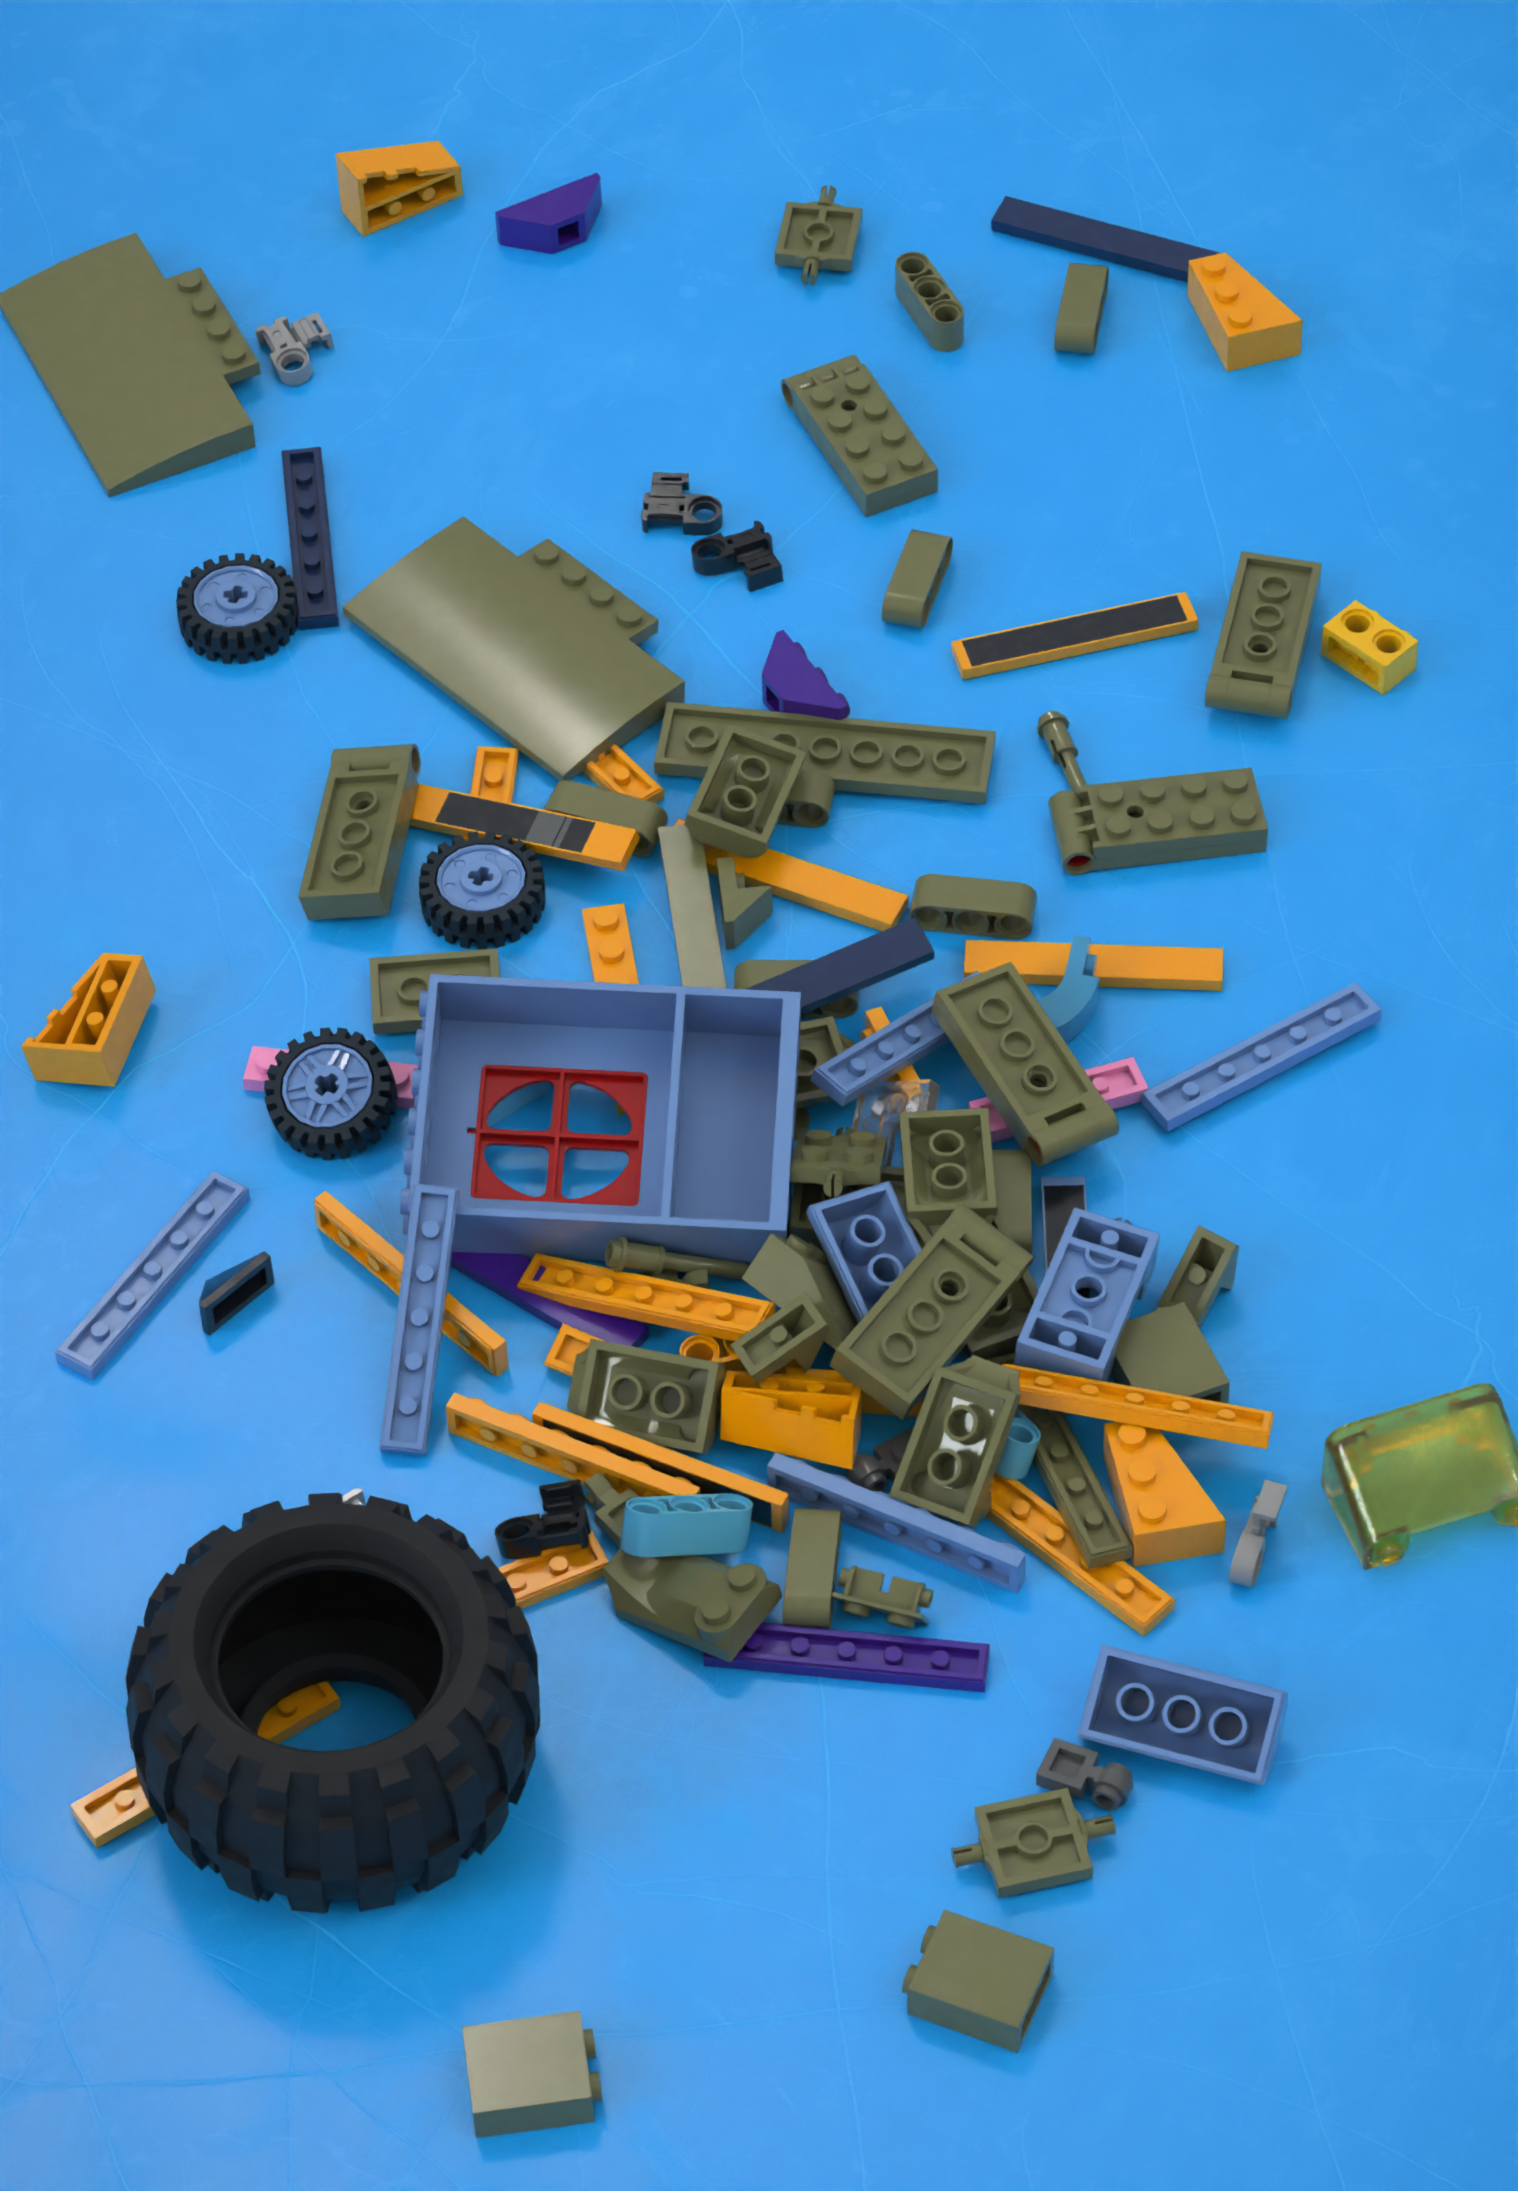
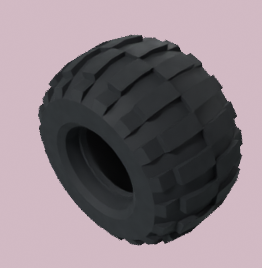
M340 1492L309 1494V1505L283 1510L279 1500L243 1513L242 1528L235 1532L225 1525H222L217 1530H212L188 1549L185 1564L180 1563L173 1575L165 1573L149 1598L144 1615V1627H137L125 1678L128 1694L126 1716L130 1746L135 1757L137 1778L147 1801L160 1823L164 1824L167 1822L168 1832L179 1850L201 1871L208 1865L216 1874H221L228 1889L258 1902L260 1899L269 1902L275 1893L286 1895L292 1911L326 1914L329 1910L330 1901L357 1899L359 1911L362 1912L394 1905L395 1890L411 1885L417 1893L424 1890L428 1892L456 1875L460 1857L468 1860L475 1851L481 1855L502 1831L509 1814L508 1802L518 1804L536 1757L535 1737L540 1727L538 1657L530 1626L520 1605L516 1606V1598L507 1579L488 1555L483 1559L479 1558L475 1551L470 1548L465 1534L439 1518L434 1519L428 1514L415 1522L412 1520L408 1505L370 1495L364 1506L343 1504ZM326 1681L360 1682L390 1692L405 1703L415 1720L406 1728L388 1738L366 1746L338 1751L296 1749L277 1744L257 1735L264 1715L282 1698L297 1690Z

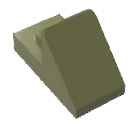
M734 857L717 858L718 890L726 950H732L738 947L772 915L771 886L745 888L744 873L736 874Z
M1198 1225L1158 1306L1170 1307L1185 1302L1198 1327H1201L1221 1287L1231 1290L1233 1286L1239 1246Z
M803 1293L731 1343L730 1346L754 1381L759 1384L793 1359H796L803 1370L807 1372L811 1368L830 1327L808 1295Z

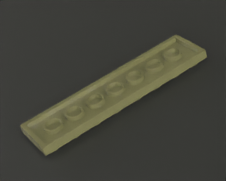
M667 702L654 760L655 774L704 778L727 725L731 724L807 752L801 770L820 772L830 776L835 782V790L986 804L996 744V731L853 718L835 720L798 713Z

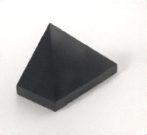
M264 1251L205 1281L199 1301L203 1331L210 1336L274 1284L272 1262L269 1254Z

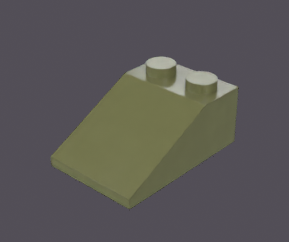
M771 1233L741 1279L781 1309L803 1293H806L830 1327L824 1342L836 1350L857 1326V1322L822 1247L813 1241L806 1243L793 1234H790L788 1239Z

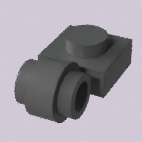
M913 1428L874 1447L873 1456H868L866 1453L856 1455L853 1470L845 1468L846 1478L853 1484L868 1490L883 1492L888 1486V1479L894 1483Z
M1057 1738L1053 1739L1036 1773L1037 1786L1052 1791L1068 1788L1070 1796L1081 1800L1086 1789L1090 1788L1093 1793V1802L1098 1807L1108 1811H1115L1118 1807L1123 1806L1134 1786L1132 1781L1133 1775L1127 1767L1118 1763H1109L1106 1767H1097L1099 1764V1752Z

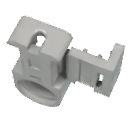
M318 312L291 323V329L288 319L280 317L273 321L274 325L268 327L264 324L255 330L259 345L261 346L266 343L272 352L269 354L272 367L280 381L285 385H301L311 378L313 368L306 348L311 347V342L317 341L319 344L321 339L329 349L334 347L331 334ZM292 362L303 363L299 369L294 371L284 369Z
M1265 1479L1260 1495L1255 1497L1246 1527L1242 1531L1230 1567L1229 1582L1253 1588L1264 1559L1266 1546L1264 1534L1267 1527L1276 1528L1278 1514L1288 1489L1287 1485Z

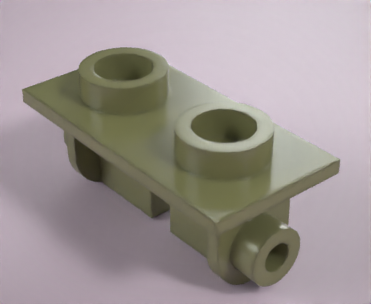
M852 1566L851 1569L842 1568L838 1586L845 1588L844 1593L832 1592V1597L838 1603L843 1604L841 1611L863 1618H869L870 1611L888 1615L887 1623L907 1629H914L915 1622L928 1625L929 1620L923 1614H920L921 1607L930 1608L933 1590L926 1589L925 1583L893 1576L889 1593L881 1591L885 1574L858 1568L857 1566Z

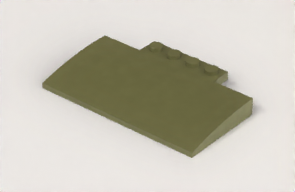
M133 233L68 258L0 293V310L108 497L256 447L253 423L229 385L260 375V364L201 267L164 279L137 233Z
M463 516L409 552L343 606V615L559 781L573 778L585 770L587 763L590 761L594 763L599 761L598 756L604 751L605 756L610 754V747L614 744L620 747L662 720L667 702L684 703L685 681L637 646L658 632V619L548 538L520 556H516Z

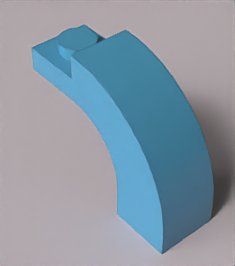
M1079 935L1073 936L1065 975L1061 983L1050 994L1037 999L1066 1044L1076 1037L1087 1025L1096 1009L1099 998L1100 977H1094L1097 955L1090 954L1091 938Z

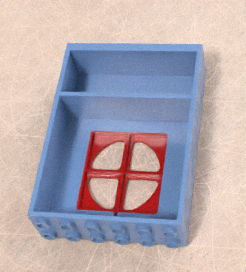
M430 974L429 989L420 991L419 1016L422 1017V1029H417L415 1053L418 1056V1069L413 1068L412 1095H415L414 1108H409L408 1135H411L410 1148L405 1149L404 1174L407 1175V1188H402L400 1199V1214L403 1215V1234L408 1232L413 1186L416 1183L459 1188L460 1194L452 1252L522 1254L526 1257H534L536 1253L563 1259L605 1261V1252L609 1240H617L618 1237L623 1236L626 1237L627 1242L654 1246L662 1245L665 1248V1252L747 1263L749 1267L771 1233L788 1239L792 1184L791 1162L794 1151L801 1036V992ZM547 1082L553 1085L552 1121L548 1130L493 1129L487 1125L489 1114L508 1095L537 1083ZM576 1084H583L608 1095L627 1114L631 1121V1131L626 1135L574 1133L569 1131L567 1120L571 1087ZM489 1146L544 1148L547 1150L549 1157L545 1193L540 1197H531L507 1186L489 1168L484 1158L485 1149ZM569 1150L624 1152L629 1156L627 1167L616 1180L605 1188L593 1194L575 1199H568L562 1195L564 1157Z

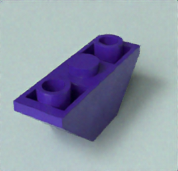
M591 174L496 211L497 241L503 246L548 254H555L587 241L602 207L601 178L599 174Z
M784 630L776 632L762 672V696L765 706L770 711L798 713L835 720L847 718L850 715V707L844 695L840 692L836 693L828 684L823 670L812 665L799 642L794 643Z

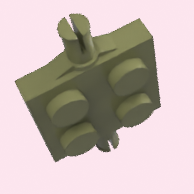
M827 185L821 188L818 202H786L775 250V265L804 267L801 281L805 285H808L809 277L810 286L817 283L819 269L849 272L852 270L863 220L862 208L843 207L835 204L834 199L837 191L833 186H829L828 195Z
M843 1127L839 1128L835 1136H832L831 1132L825 1130H812L806 1132L805 1135H798L791 1162V1182L824 1185V1193L829 1197L832 1196L833 1190L834 1197L839 1196L842 1193L843 1186L880 1184L887 1154V1137H876V1134L868 1131L853 1132L849 1127H846L845 1133H843Z
M1063 1788L974 1807V1818L979 1831V1843L957 1848L953 1847L951 1848V1855L955 1868L983 1862L992 1875L998 1898L1093 1878V1866L1087 1850L1088 1839L1115 1835V1824L1111 1814L1084 1821L1079 1812L1074 1808L1069 1789Z

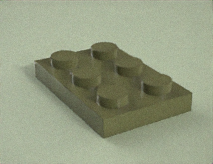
M498 948L369 958L374 1035L414 1032L417 1029H422V1017L419 1016L420 991L429 989L430 974L500 977Z

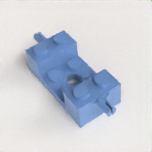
M1074 1207L1017 1340L1014 1365L1108 1382L1114 1368L1116 1347L1136 1299L1142 1300L1154 1271L1160 1234L1133 1226L1126 1218L1123 1223V1217L1110 1219ZM1082 1288H1092L1100 1295L1095 1298H1084L1077 1291Z

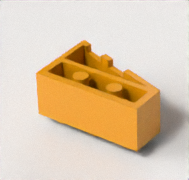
M439 141L335 153L341 211L363 237L463 195L461 166Z
M1226 252L1189 260L1187 296L1226 372L1300 355L1303 320Z
M103 953L72 987L71 992L73 996L61 1010L53 1009L46 1017L48 1024L35 1039L28 1037L21 1045L35 1080L115 1087L156 992L145 960L141 955Z
M727 1370L721 1390L720 1440L853 1470L862 1431L863 1390L848 1379L772 1374L757 1384L749 1372Z
M1120 1422L1104 1423L1103 1458L1121 1525L1133 1546L1131 1558L1133 1567L1223 1553L1226 1519L1159 1429Z

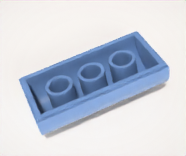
M890 1181L810 1205L806 1212L857 1324L921 1251L918 1240Z
M1101 1644L1077 1737L1264 1786L1271 1773L1279 1747L1286 1716L1288 1693Z

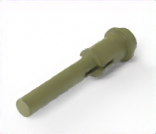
M1058 711L1046 712L1038 719L1037 733L1039 737L1045 739L1053 762L1061 765L1071 791L1078 793L1079 786L1087 784L1075 758L1078 756V750L1074 746L1067 730L1069 727L1068 719Z
M623 1236L618 1237L617 1240H609L605 1252V1263L607 1266L613 1267L615 1272L631 1269L659 1274L662 1272V1269L685 1273L699 1269H708V1276L744 1281L741 1278L748 1269L747 1263L665 1252V1248L662 1245L654 1246L627 1242L626 1237Z

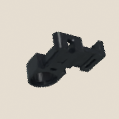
M653 472L651 495L648 492L643 496L642 530L648 533L649 524L683 526L684 535H711L722 527V504L716 497L711 495L682 493L683 490H689V473ZM702 509L711 510L716 514L708 521H700L694 517V514Z
M754 521V527L737 534L723 537L721 533L702 538L691 547L693 569L701 575L713 576L735 569L737 562L738 567H745L744 575L747 578L749 592L783 581L782 565L773 554L772 537L769 532H765L764 526L760 521ZM709 554L719 555L718 557L711 559L701 558L702 556Z
M580 1479L541 1485L539 1487L543 1502L542 1507L544 1512L547 1511V1514L541 1515V1519L539 1514L510 1518L499 1524L495 1529V1537L501 1556L514 1560L541 1556L542 1550L560 1546L581 1544L582 1549L587 1548L590 1543L588 1534H591V1526L586 1508H584L585 1496Z

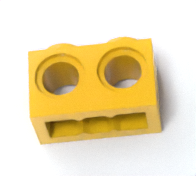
M1357 600L1353 601L1323 625L1321 655L1382 695L1386 694L1416 669L1418 640Z

